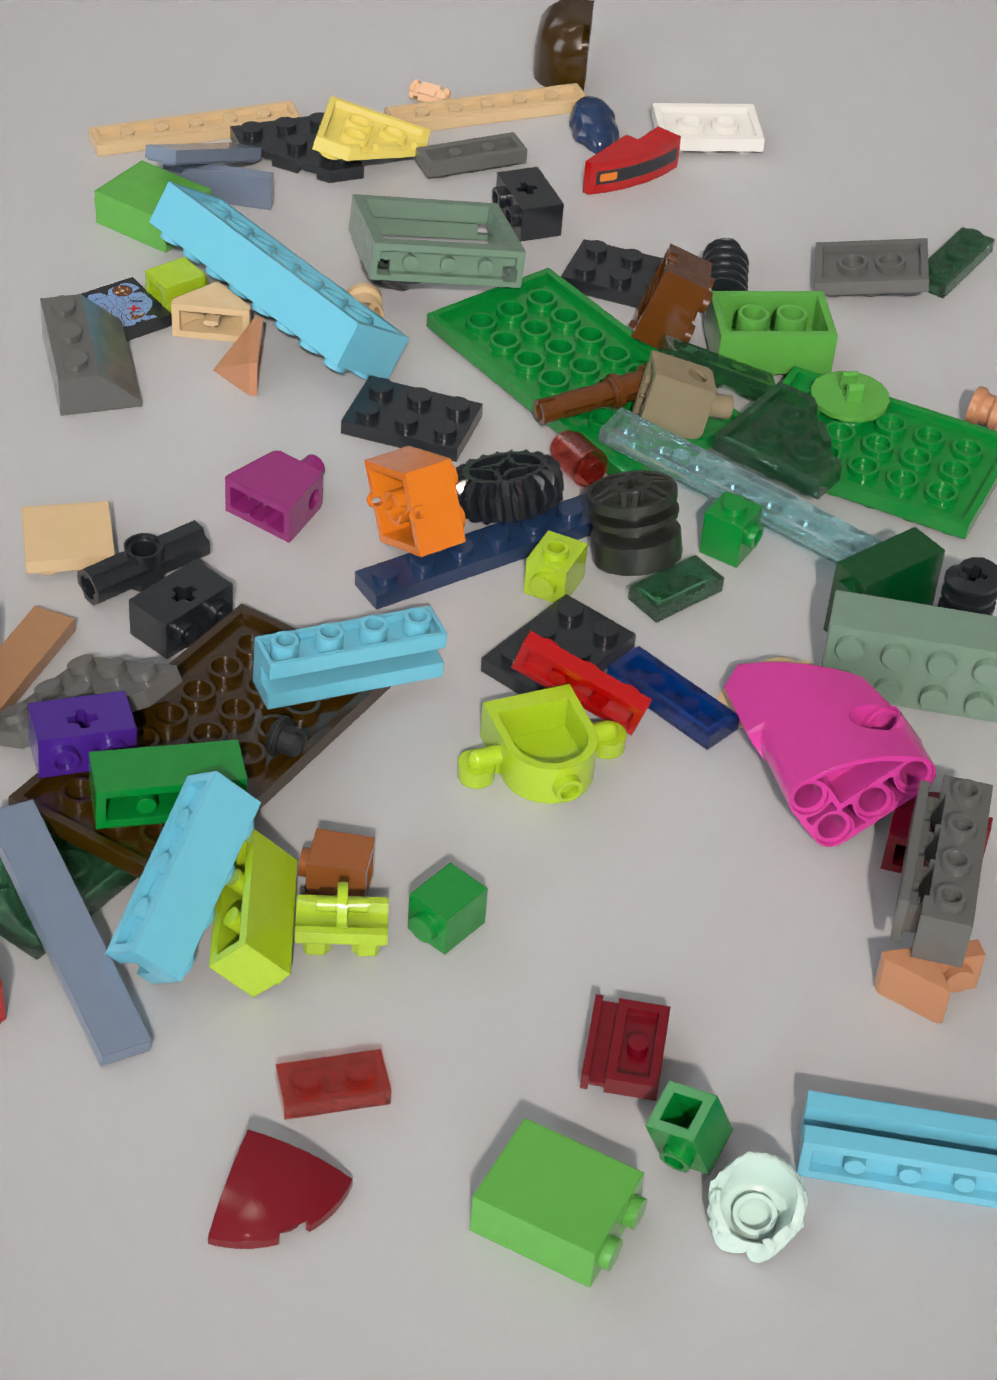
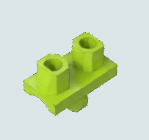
M338 882L337 896L297 895L295 943H302L304 952L307 955H325L328 951H331V944L351 945V951L356 953L357 956H376L380 946H388L389 897L348 896V882Z

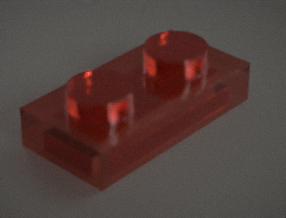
M381 1049L275 1064V1079L284 1120L391 1104L392 1090Z

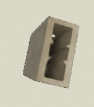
M652 350L631 412L635 437L697 439L702 436L708 417L730 419L734 405L733 396L716 393L713 371L708 367Z

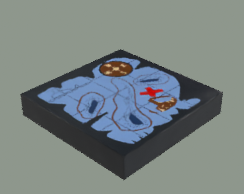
M133 277L81 293V295L122 321L127 341L172 326V314Z

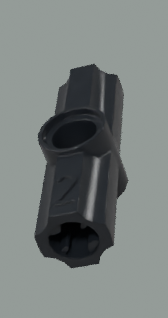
M195 520L159 536L150 533H138L126 539L124 551L78 571V584L84 593L85 599L93 606L130 589L142 592L165 578L166 573L184 566L194 559L197 560L210 554V542L204 533L203 527Z

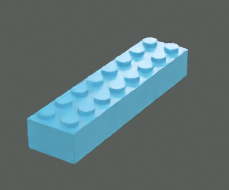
M170 181L168 182L149 221L161 231L160 237L174 246L184 248L182 254L196 263L206 265L204 271L208 275L220 281L228 282L227 288L237 296L244 299L249 298L252 301V309L267 317L275 318L276 322L274 325L278 329L290 335H297L300 338L298 342L300 346L312 353L323 355L325 357L323 363L329 368L340 373H344L346 369H349L352 373L366 380L369 376L389 379L410 339L408 336L223 199Z

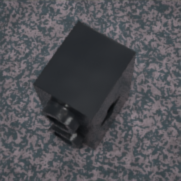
M538 166L497 172L496 187L492 189L493 203H498L520 242L561 236L564 203Z
M194 559L128 600L130 634L168 660L178 652L191 646L233 611V584Z

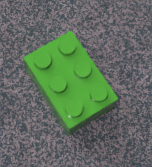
M711 291L713 296L707 307L704 331L716 375L763 374L766 376H776L778 374H788L793 366L818 374L830 373L832 371L838 334L824 291Z

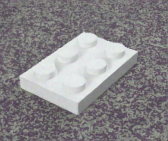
M652 103L651 117L654 128L659 126L680 135L679 153L683 151H701L708 154L718 151H735L740 154H748L752 151L763 152L765 138L754 104Z

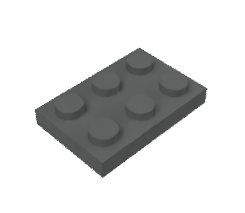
M928 238L816 242L815 291H824L825 296L828 297L855 294L876 296L884 293L912 295L918 292H929Z

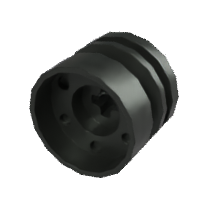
M647 470L625 471L598 479L588 487L586 493L587 505L590 508L588 517L593 526L590 535L592 556L597 568L609 574L642 576L672 567L681 559L683 553L681 525L676 520L679 514V503L677 502L678 486L672 477L660 472Z

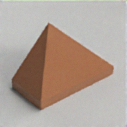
M255 317L213 369V371L249 396H257L264 350L263 317Z

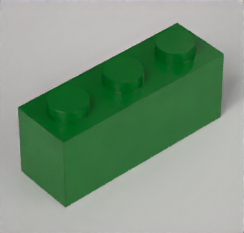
M226 740L89 752V790L96 829L166 823L188 775L218 771L247 792L248 779L239 741Z

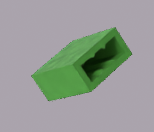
M141 160L94 190L96 223L167 253L176 246L163 240L160 237L161 231L149 221L168 182L170 181L212 195V189Z
M524 1118L472 1196L470 1231L590 1288L601 1269L610 1271L614 1266L623 1245V1240L620 1237L626 1227L634 1230L644 1214L647 1205V1199L641 1196L644 1172Z

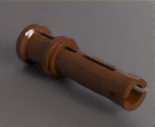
M647 364L639 365L636 371L626 374H607L602 382L536 399L534 401L535 416L541 425H545L559 419L576 416L602 407L624 408L626 403L635 401Z

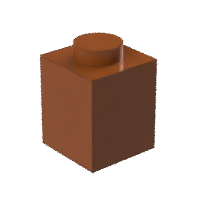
M317 828L311 848L303 847L299 859L298 876L306 877V895L337 896L338 882H348V896L367 897L374 874L375 837Z

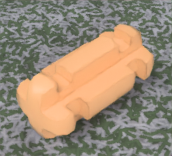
M416 79L409 87V97L412 100H415L416 97H418L417 100L419 102L451 99V91L448 88H445L443 91L441 86L428 82H423L422 85L421 81Z

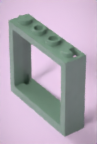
M352 194L348 230L370 280L521 288L526 251L498 203ZM478 224H487L489 227L488 233L477 232ZM382 234L485 240L489 244L383 238ZM380 259H389L387 269H377ZM503 270L507 276H502Z

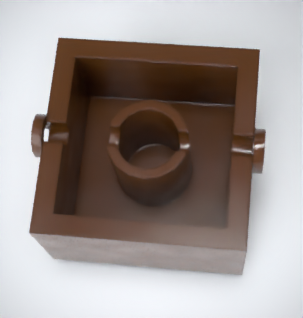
M670 243L637 307L635 320H631L629 326L633 329L631 337L671 356L675 355L679 345L686 347L696 327L693 323L697 312L704 314L713 296L711 289L715 279L711 277L712 263Z

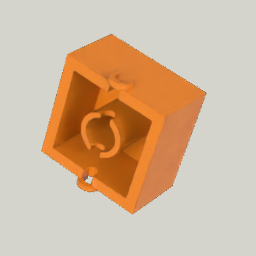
M406 446L364 460L370 487V493L367 495L366 502L370 507L374 508L380 542L419 557L466 542L463 528L466 524V517L459 504L456 489L458 474L451 462V458L412 446ZM372 498H380L379 502H372Z

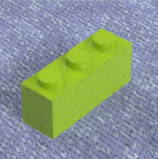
M255 829L248 839L243 842L234 862V874L223 887L214 907L215 916L212 925L209 968L253 998L273 985L280 984L286 977L291 975L297 860Z

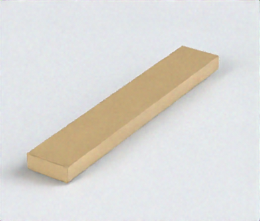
M577 83L390 106L384 108V114L430 129L431 131L567 114L571 113L575 102L585 97L586 94Z
M290 100L88 128V136L97 157L144 151L146 150V145L188 144L230 139V126L242 125L249 121L259 123L275 121L280 117L297 118L301 117V115Z

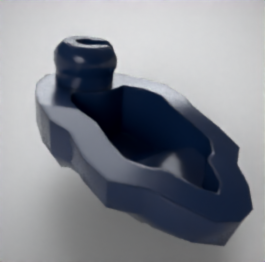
M585 96L575 102L570 113L569 125L572 128L573 137L576 142L583 144L588 150L597 154L620 138L618 126L615 122V114L605 101L598 97Z

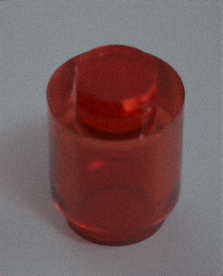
M567 430L559 433L553 439L550 446L551 456L554 457V460L559 461L560 470L578 486L588 487L598 479L603 478L607 470L608 458L603 451L582 433Z

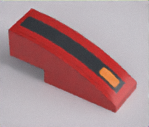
M659 126L639 139L626 134L585 161L582 192L587 195L612 192L640 185L665 175L677 168L681 136Z

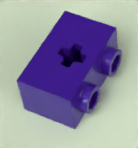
M125 691L27 703L28 739L39 778L89 772V752L137 748V727Z

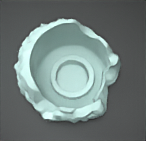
M748 1151L738 1156L733 1162H730L724 1170L718 1173L715 1179L710 1181L708 1192L709 1206L707 1209V1214L710 1218L709 1227L712 1230L715 1244L721 1250L731 1253L746 1252L750 1261L761 1263L775 1256L804 1228V1216L808 1206V1191L805 1190L804 1177L800 1176L795 1171L794 1166L785 1162L784 1159L776 1155H769L768 1153Z

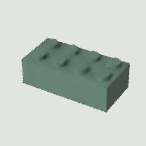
M840 590L835 591L822 657V667L862 676L890 705L997 723V616Z

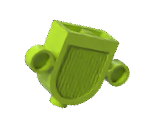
M570 684L486 701L482 703L480 738L485 747L467 750L459 756L457 778L466 787L481 789L492 784L495 774H500L508 788L522 798L545 804L570 802L578 798L590 787L593 781L596 757L615 759L624 753L627 732L621 724L610 720H603L592 724Z

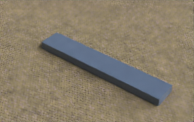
M34 800L0 808V858L100 1067L150 1051L152 1039L112 958L105 954L107 948Z

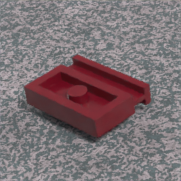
M596 994L581 1073L580 1088L588 1089V1084L604 1087L603 1092L656 1101L671 1006L619 998V1002L615 1003L603 1001L604 995Z

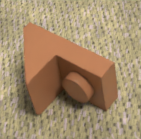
M979 939L969 940L962 968L911 957L912 948L882 951L874 982L876 992L935 1023L943 1022L950 992H961L966 989L976 988L986 955Z

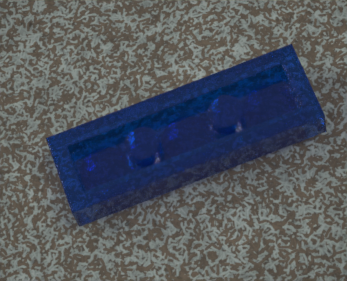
M636 647L608 665V675L622 683L634 686L640 693L651 698L652 701L648 709L706 750L738 730L740 719L737 713L642 647Z

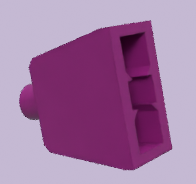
M272 451L225 476V511L289 543L322 506L325 466L322 460L313 454L307 455L300 461L282 451Z

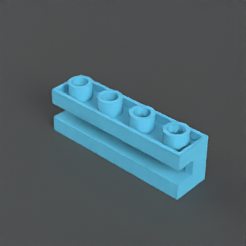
M431 606L257 636L254 638L253 682L267 709H273L442 677L444 661L437 649L446 648L447 632Z
M218 771L188 775L105 954L120 964H138L140 967L136 974L151 984L181 982L193 966L195 960L194 952L204 930L209 927L214 919V907L223 887L234 874V862L243 842L248 839L254 829V817L261 802Z
M808 1090L800 1124L796 1172L803 1177L997 1208V1119H984L953 1114L943 1110H928L897 1105L888 1101L879 1102L842 1096L837 1093Z

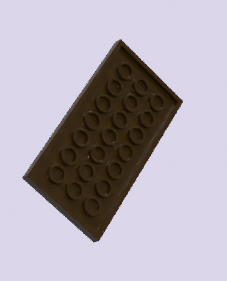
M241 603L169 663V665L177 666L183 682L151 707L132 712L137 727V748L238 740L248 779L247 793L261 802L259 811L391 686L267 709L253 682L254 638L274 634L279 631L296 630V628ZM284 716H289L292 726L304 729L307 735V743L304 750L300 752L299 756L294 758L283 753L272 757L269 755L266 747V737L274 721ZM89 772L39 778L38 773H36L9 796V806L33 799L50 833L139 879L165 823L96 829L89 790Z

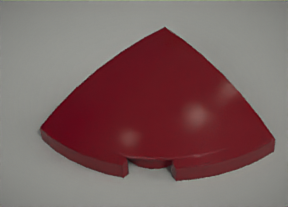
M247 1130L221 1194L208 1234V1244L233 1249H256L279 1245L280 1233L291 1232L304 1222H306V1230L311 1232L328 1220L342 1205L353 1186V1179L305 1150L268 1135Z

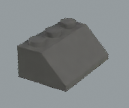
M81 294L40 298L42 335L60 416L141 407L142 400L122 321Z

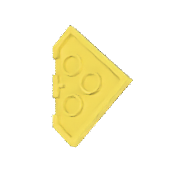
M330 96L313 145V150L319 151L322 156L328 159H343L346 161L415 157L416 147L427 146L431 130Z

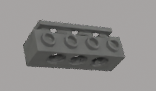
M944 775L939 798L928 796L930 782L920 780L910 821L890 941L900 943L902 931L915 933L911 957L962 968L974 924L993 785Z

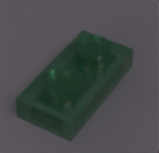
M694 555L672 567L630 585L628 599L657 623L723 590L724 577L697 555Z

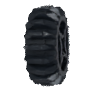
M511 449L508 452L501 453L496 451L495 454H482L478 459H469L466 461V464L456 467L458 474L456 489L459 504L465 513L466 519L473 523L483 521L486 525L491 523H501L503 525L506 522L518 523L524 519L533 520L536 515H545L549 510L558 507V503L563 500L564 480L559 461L554 460V457L551 455H544L540 451L532 453L526 449L523 451H513Z

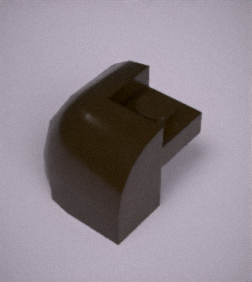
M560 0L550 5L542 14L535 41L533 67L534 79L540 85L549 87L577 83L584 92L594 1Z

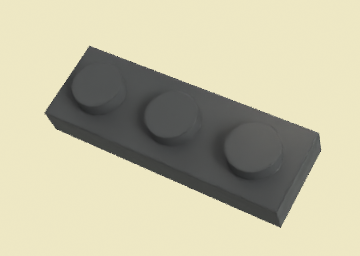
M514 132L416 147L415 160L428 178H444L450 174L474 173L481 169L498 166L510 167L516 163L527 162L528 149Z

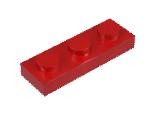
M532 631L529 632L511 667L546 688L570 684L585 710L603 720H610L621 724L627 734L631 736L652 701L651 698L640 693L634 686L622 683L601 671L595 664L576 657L559 647L553 640L543 638Z

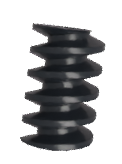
M725 237L715 239L709 243L703 251L702 259L712 263L711 277L715 281L711 291H748L749 259L740 244L733 238Z
M971 557L964 559L960 564L948 568L944 576L945 583H943L941 589L942 596L939 598L937 607L993 616L997 600V565L984 557Z

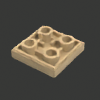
M109 501L21 507L26 574L40 573L42 575H53L57 572L78 571L115 555Z

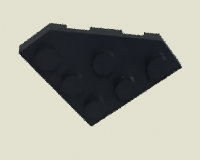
M323 112L312 113L310 116L280 117L275 121L260 123L249 121L242 125L230 126V139L233 143L262 148L261 157L271 159L273 167L297 174L301 169L317 173V180L327 183L364 178V165L361 160H332L322 156L319 151L313 150V145L324 116Z

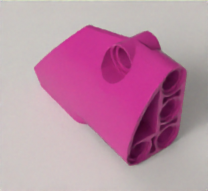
M757 662L738 664L724 685L748 737L762 758L769 764L791 811L812 838L821 846L834 847L846 842L917 796L920 780L928 781L931 785L936 777V768L923 747L922 740L902 712L896 706L890 705L862 676L810 664Z

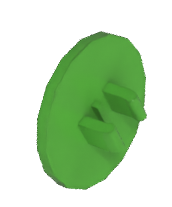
M858 371L825 373L815 379L810 389L811 402L819 411L831 418L844 422L861 423L875 420L885 414L890 404L889 392L883 384Z

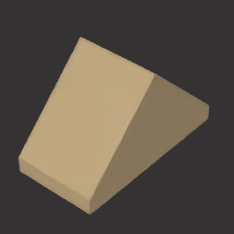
M219 281L173 298L171 302L172 336L236 342L251 323V306Z

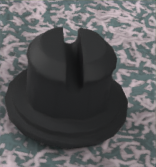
M284 716L274 721L266 737V747L269 755L272 757L280 753L292 758L297 757L304 750L307 743L305 730L292 726L289 716Z

